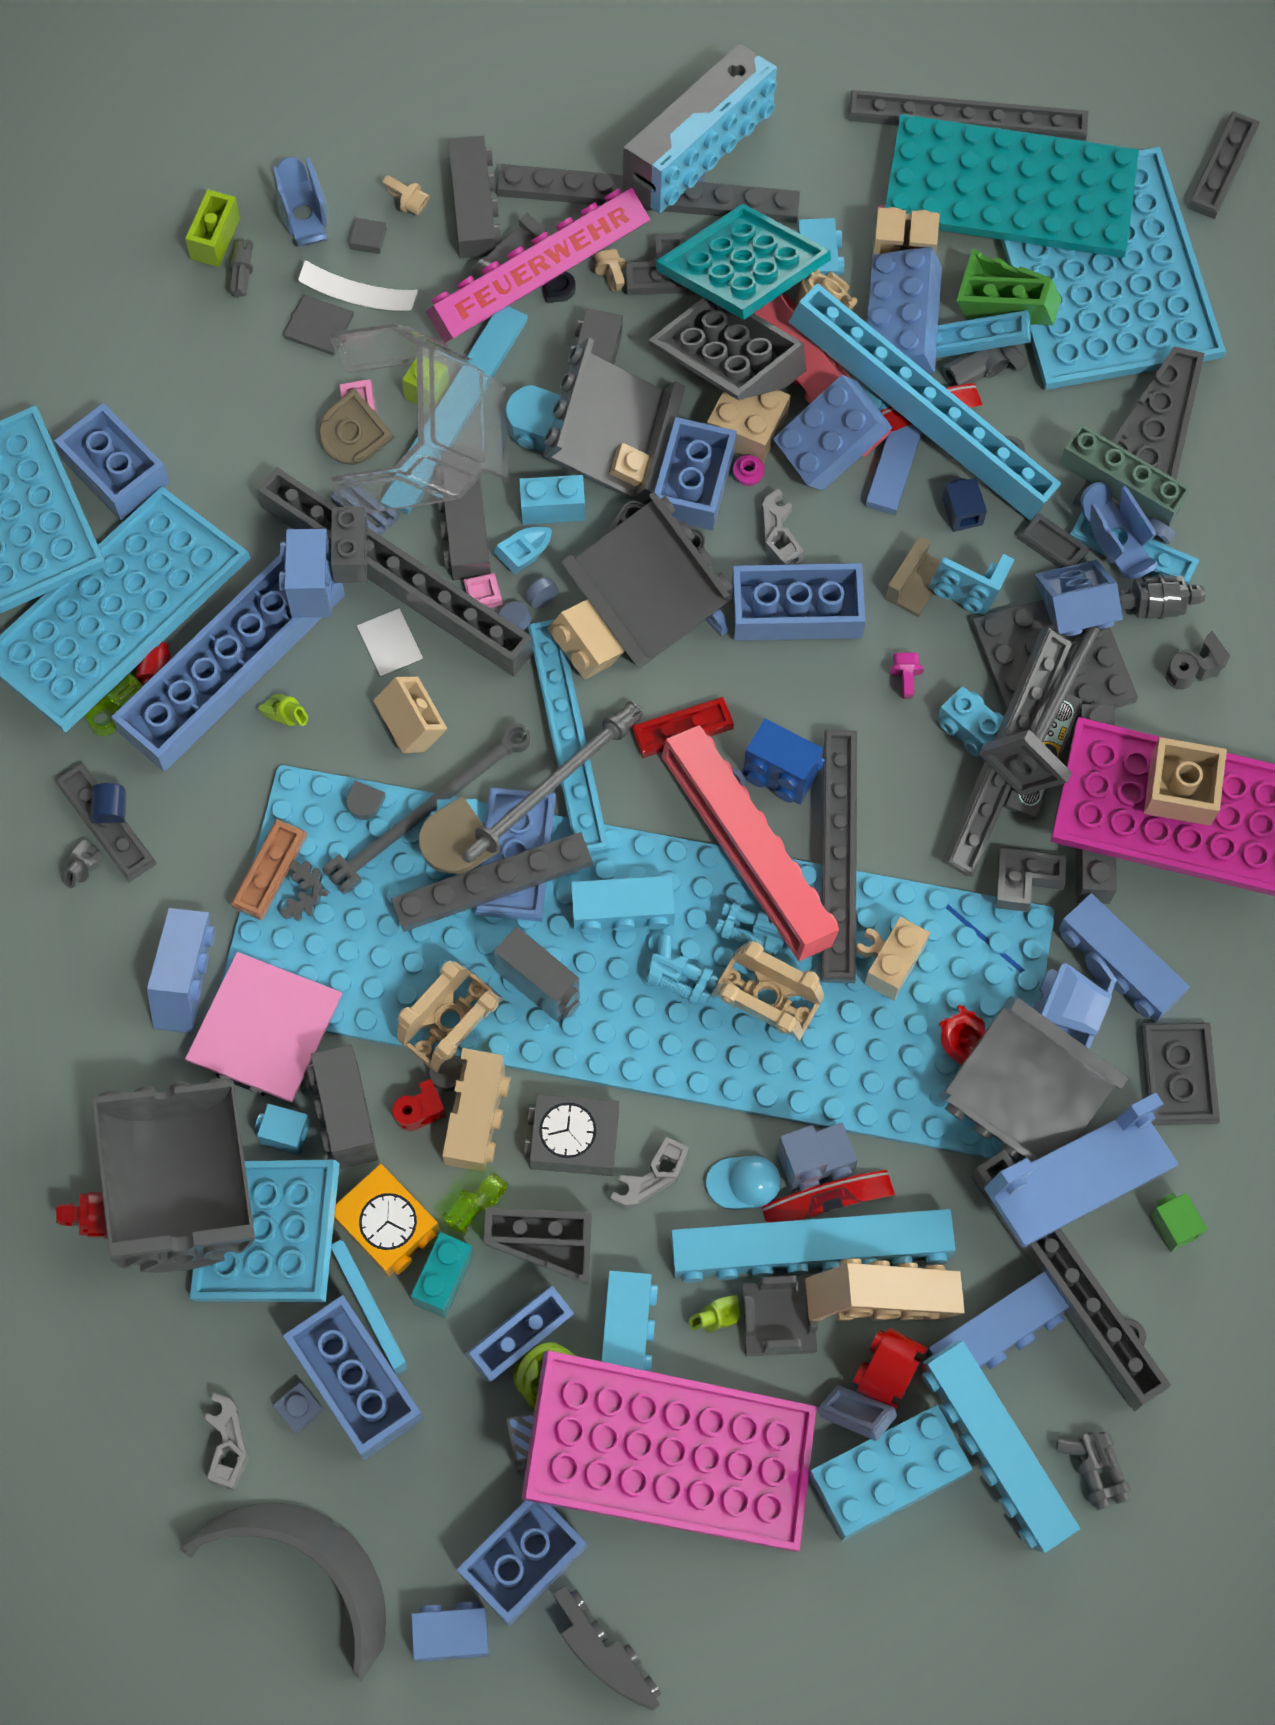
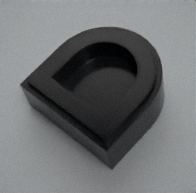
M565 271L545 283L547 303L564 302L574 296L576 282L572 274Z

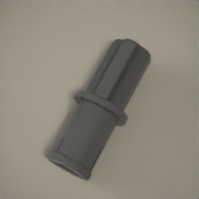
M244 238L234 240L233 259L229 263L228 268L231 272L229 292L236 298L246 296L249 275L253 271V266L250 263L253 243L247 239L246 247H243Z

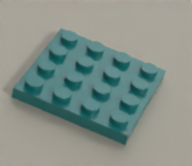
M741 204L656 260L657 271L744 320L809 276L811 272L816 271L831 261V250L747 205Z

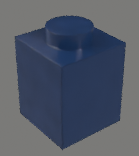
M959 478L946 484L942 500L952 531L982 526L987 509L977 478L968 480Z

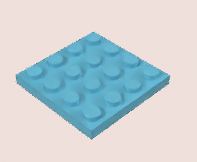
M336 1160L245 1161L255 1240L242 1253H225V1261L193 1269L190 1299L195 1302H326L340 1163Z

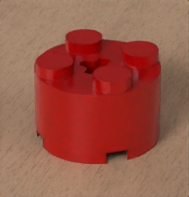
M889 1327L886 1332L880 1329L869 1348L875 1354L870 1364L865 1361L861 1364L853 1382L859 1385L858 1392L892 1406L896 1411L899 1403L893 1401L895 1396L901 1399L921 1362V1359L915 1356L917 1352L924 1354L927 1347Z

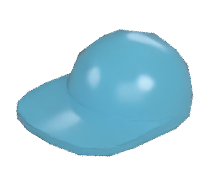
M755 1155L720 1160L711 1167L706 1179V1186L710 1197L716 1204L727 1209L762 1207L776 1198L781 1184L780 1174L776 1166L767 1158Z

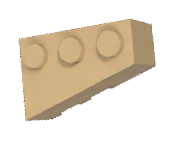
M462 1048L460 1059H463L460 1080H456L455 1091L457 1093L453 1112L450 1113L443 1160L445 1165L485 1172L487 1162L493 1163L497 1143L492 1142L494 1129L500 1130L504 1110L499 1109L501 1096L507 1097L511 1077L506 1076L503 1055Z

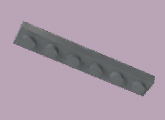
M579 832L391 898L402 931L406 932L593 866V861L583 835Z

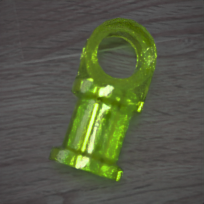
M128 674L125 676L124 680L113 691L107 693L88 711V724L96 735L108 736L115 732L116 727L112 719L106 726H97L94 723L95 717L101 713H108L113 716L143 687L133 675Z
M493 1172L483 1181L474 1194L462 1189L459 1193L460 1198L451 1210L441 1215L442 1220L453 1230L465 1236L468 1232L467 1227L479 1212L483 1213L487 1207H493L500 1200L508 1187V1182Z

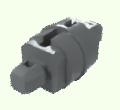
M1158 574L1152 577L1134 579L1132 590L1131 588L1119 590L1121 609H1132L1133 607L1136 617L1145 619H1163L1164 617L1186 614L1187 603L1188 605L1200 604L1205 601L1206 596L1203 586L1197 584L1186 585L1183 576L1175 575L1162 576Z

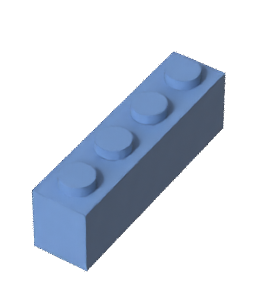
M1092 893L1063 919L1058 929L1063 940L1069 946L1077 947L1085 955V959L1091 954L1101 958L1117 979L1114 989L1122 995L1126 994L1134 1002L1137 1011L1146 1018L1150 1017L1155 1023L1185 995L1190 987Z
M1043 1272L929 1347L925 1355L927 1358H930L954 1341H964L979 1367L983 1368L987 1365L991 1370L1007 1359L1005 1352L1014 1346L1020 1351L1035 1341L1034 1333L1045 1327L1047 1331H1050L1065 1320L1062 1314L1066 1312L1069 1306L1047 1274Z

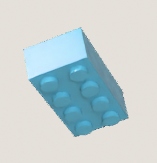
M936 1405L885 1431L877 1441L870 1439L812 1469L809 1473V1479L841 1541H844L968 1476L973 1469L940 1407Z

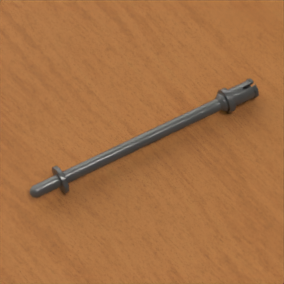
M629 701L614 716L606 717L602 722L603 730L490 829L485 826L478 827L475 830L476 841L462 853V859L470 863L485 850L490 853L497 852L500 849L499 838L611 739L621 740L626 735V730L643 717L642 711L634 714L640 709V706L633 701Z

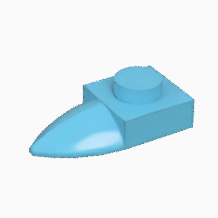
M548 527L523 529L499 543L493 553L514 574H517L537 561L539 555L550 542L552 530Z

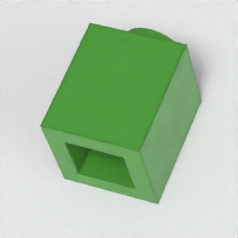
M1187 1192L1177 1198L1174 1193L1161 1198L1156 1202L1157 1208L1150 1215L1170 1252L1200 1238L1208 1230Z

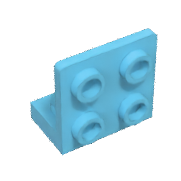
M1003 554L998 564L991 562L985 575L982 576L943 557L928 588L934 590V593L943 599H951L963 605L971 613H980L985 616L1015 559Z

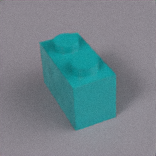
M442 1232L439 1233L411 1294L414 1305L446 1318L473 1259L474 1251L472 1245Z

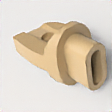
M389 175L382 181L383 185L387 187L388 193L400 201V210L404 213L410 211L418 216L430 200V195L421 191V185L418 183L410 184L407 187Z
M616 249L597 252L594 255L597 263L595 265L596 274L606 275L612 292L621 291L622 286L625 284L621 271L626 267L625 259L619 257Z

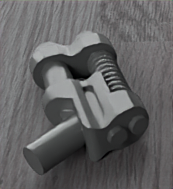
M1089 1432L1084 1434L1079 1441L1058 1438L1056 1452L1080 1456L1082 1464L1079 1466L1078 1471L1080 1475H1085L1091 1492L1088 1498L1091 1504L1095 1503L1097 1511L1111 1506L1109 1498L1114 1497L1116 1504L1130 1500L1127 1492L1131 1491L1128 1482H1125L1120 1465H1118L1119 1462H1117L1112 1448L1114 1443L1108 1432H1100L1099 1434L1097 1432ZM1105 1467L1113 1485L1104 1489L1098 1473L1099 1469Z

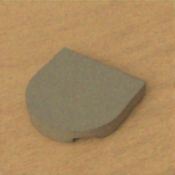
M355 388L330 407L321 420V445L334 460L343 464L362 463L395 438Z
M463 796L432 814L423 824L419 835L420 850L426 863L434 870L447 873L462 874L468 872L499 853L500 849L495 853L485 850L470 863L462 859V853L476 841L475 830L480 826H484Z

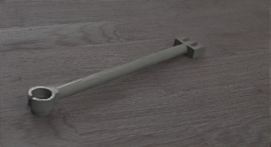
M522 724L510 725L505 730L504 738L500 741V744L347 862L339 854L328 862L322 871L328 876L339 869L330 880L334 885H338L347 878L348 880L339 887V890L343 895L349 893L362 882L361 877L356 872L428 817L431 811H435L437 809V800L451 799L507 754L525 751L530 745L529 730L526 731L525 726ZM516 737L523 738L521 744H513L511 741Z

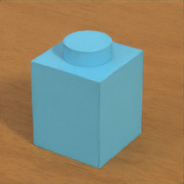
M268 1104L265 1113L258 1115L255 1133H258L257 1137L261 1145L301 1155L311 1122L307 1114Z

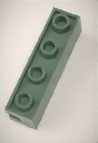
M1083 424L1079 426L1065 446L1060 465L1092 484L1095 482L1105 483L1110 488L1111 495L1121 500V488L1127 486L1144 514L1161 521L1168 527L1186 501L1185 498L1191 489Z

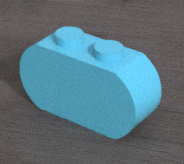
M534 385L525 386L515 391L509 398L506 406L507 428L512 440L523 448L529 450L537 449L545 452L546 444H544V438L548 429L553 425L555 417L552 416V411L561 395Z

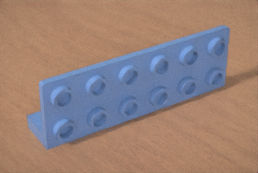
M1157 1093L1132 1104L1116 1120L1033 1162L1026 1158L1002 1170L984 1187L1021 1247L1034 1243L1174 1169L1178 1165L1177 1160L1151 1123L1156 1119L1154 1113L1164 1104Z

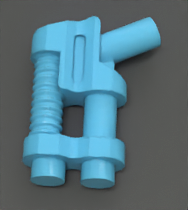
M725 902L721 915L728 918L726 921L719 918L715 928L716 932L722 933V938L727 940L731 938L744 942L747 945L750 941H755L769 955H775L780 949L779 947L784 945V939L765 912L759 911V914L741 908L742 904L733 902L731 905ZM739 921L754 928L752 932L736 926L734 927L735 922Z
M666 934L659 935L658 954H653L651 963H648L647 971L649 973L646 974V981L655 987L659 985L669 992L671 991L678 996L684 997V999L686 998L690 1004L696 1007L698 1004L706 1006L711 994L705 992L707 987L714 990L719 977L713 975L714 971L707 967L705 970H702L688 963L689 959L684 956L677 959L671 957V936ZM684 975L698 982L695 989L679 982L681 976Z

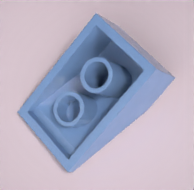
M1098 560L1034 574L1052 625L1059 634L1073 636L1082 633L1084 628L1093 626L1098 629L1113 626L1115 621L1123 620L1117 582Z

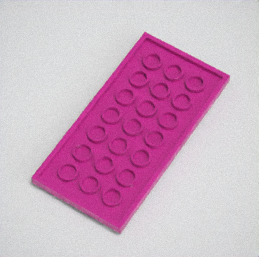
M1081 717L1077 718L1066 766L1072 774L1068 782L1062 784L1050 842L1275 896V764L1226 753L1220 811L1211 826L1144 814L1151 753L1160 736Z
M546 1351L543 1355L521 1500L797 1552L800 1551L817 1406Z

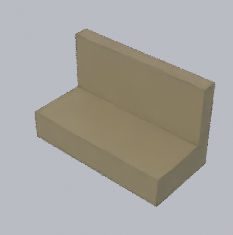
M920 536L889 583L885 600L917 617L920 616L934 593V590L929 589L928 586L941 560L928 554L930 541Z

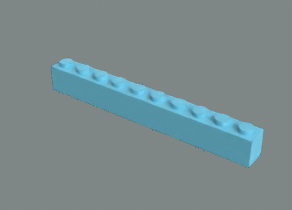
M817 283L799 301L789 323L1030 521L1062 484L820 284Z

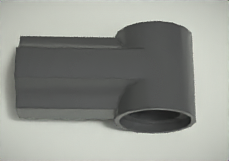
M1000 347L970 352L944 365L943 373L950 387L969 384L983 376L988 378L996 376L1006 368L1009 359Z

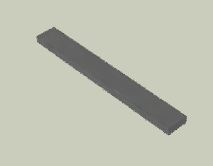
M851 90L848 121L899 125L900 114L1080 141H1086L1088 111L859 90Z
M1049 627L1041 629L994 740L1028 729L1033 733L1041 718L1072 645L1070 641ZM986 761L942 861L963 875L973 877L1011 788Z
M825 730L824 759L826 760L823 767L822 905L828 913L835 917L839 931L833 946L821 951V982L855 983L857 731Z

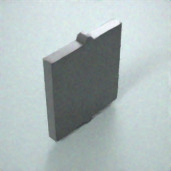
M304 294L296 312L291 313L292 320L284 334V338L334 356L342 338L347 336L346 330L354 316V312Z

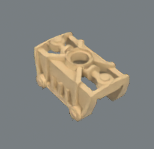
M750 941L748 945L744 944L736 950L715 986L712 996L721 998L727 1004L730 1003V1006L733 1008L738 1007L776 1027V1030L780 1033H787L800 1042L823 1001L824 993L816 973L813 971H804L803 973L765 953L759 943ZM735 963L753 971L757 982L750 979L747 983L740 979L739 972L733 968ZM765 989L772 990L777 996V1001L769 1005L759 1000L758 994ZM800 996L815 1005L813 1009L807 1007L797 1009L791 1006L792 1001L788 998Z
M448 961L444 963L441 967L440 977L411 1008H404L398 1015V1021H400L397 1032L398 1041L436 1073L445 1060L453 1058L460 1043L483 1018L486 1019L489 1013L497 1009L498 1003L503 999L500 994L458 962ZM468 977L472 980L469 986V995L465 999L460 997L454 1003V991ZM473 1000H478V1002L472 1008V1006L470 1005ZM455 1012L459 1015L460 1022L454 1028H446L441 1024V1018L444 1014ZM432 1027L428 1032L431 1037L427 1041H419L414 1046L408 1043L420 1029ZM437 1041L439 1042V1044L436 1046L435 1051L432 1055V1046Z

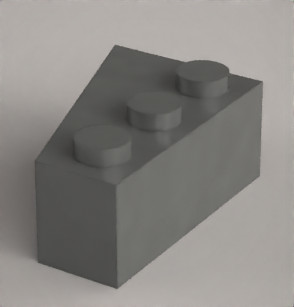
M485 1208L484 1244L486 1246L589 1285L591 1212Z

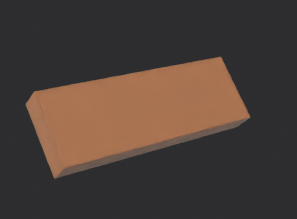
M276 819L231 903L233 909L263 921L290 870V864L297 857L307 838L306 831Z

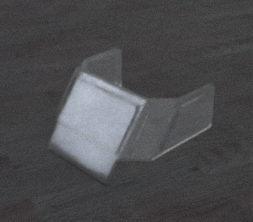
M391 323L331 334V343L347 373L410 365L417 357L418 442L394 467L333 476L331 478V486L342 507L364 506L365 513L367 514L459 500L486 472L501 478L503 484L510 483L506 415L507 389L503 382L484 374L482 369L469 361L472 360L470 357L458 349L410 326L404 327L398 323Z

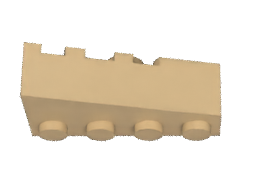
M845 1259L840 1261V1266L805 1278L809 1321H821L823 1318L837 1314V1321H851L853 1318L870 1316L871 1320H888L901 1317V1320H945L965 1313L960 1271L946 1270L945 1265H930L922 1269L918 1268L917 1263H902L894 1267L890 1266L889 1261H874L867 1265L862 1264L861 1259Z

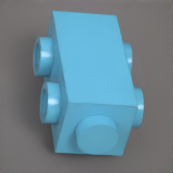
M962 686L941 706L937 720L947 734L955 735L964 743V747L971 755L979 756L983 759L978 753L984 743L994 741L1004 716L998 712L994 713L976 692L968 691Z

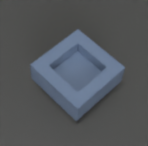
M301 1382L273 1405L296 1434L324 1412V1409Z

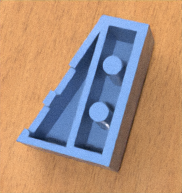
M168 909L147 987L153 1029L194 1033L203 977L208 969L209 946L213 947L216 930L214 926H210L209 912Z

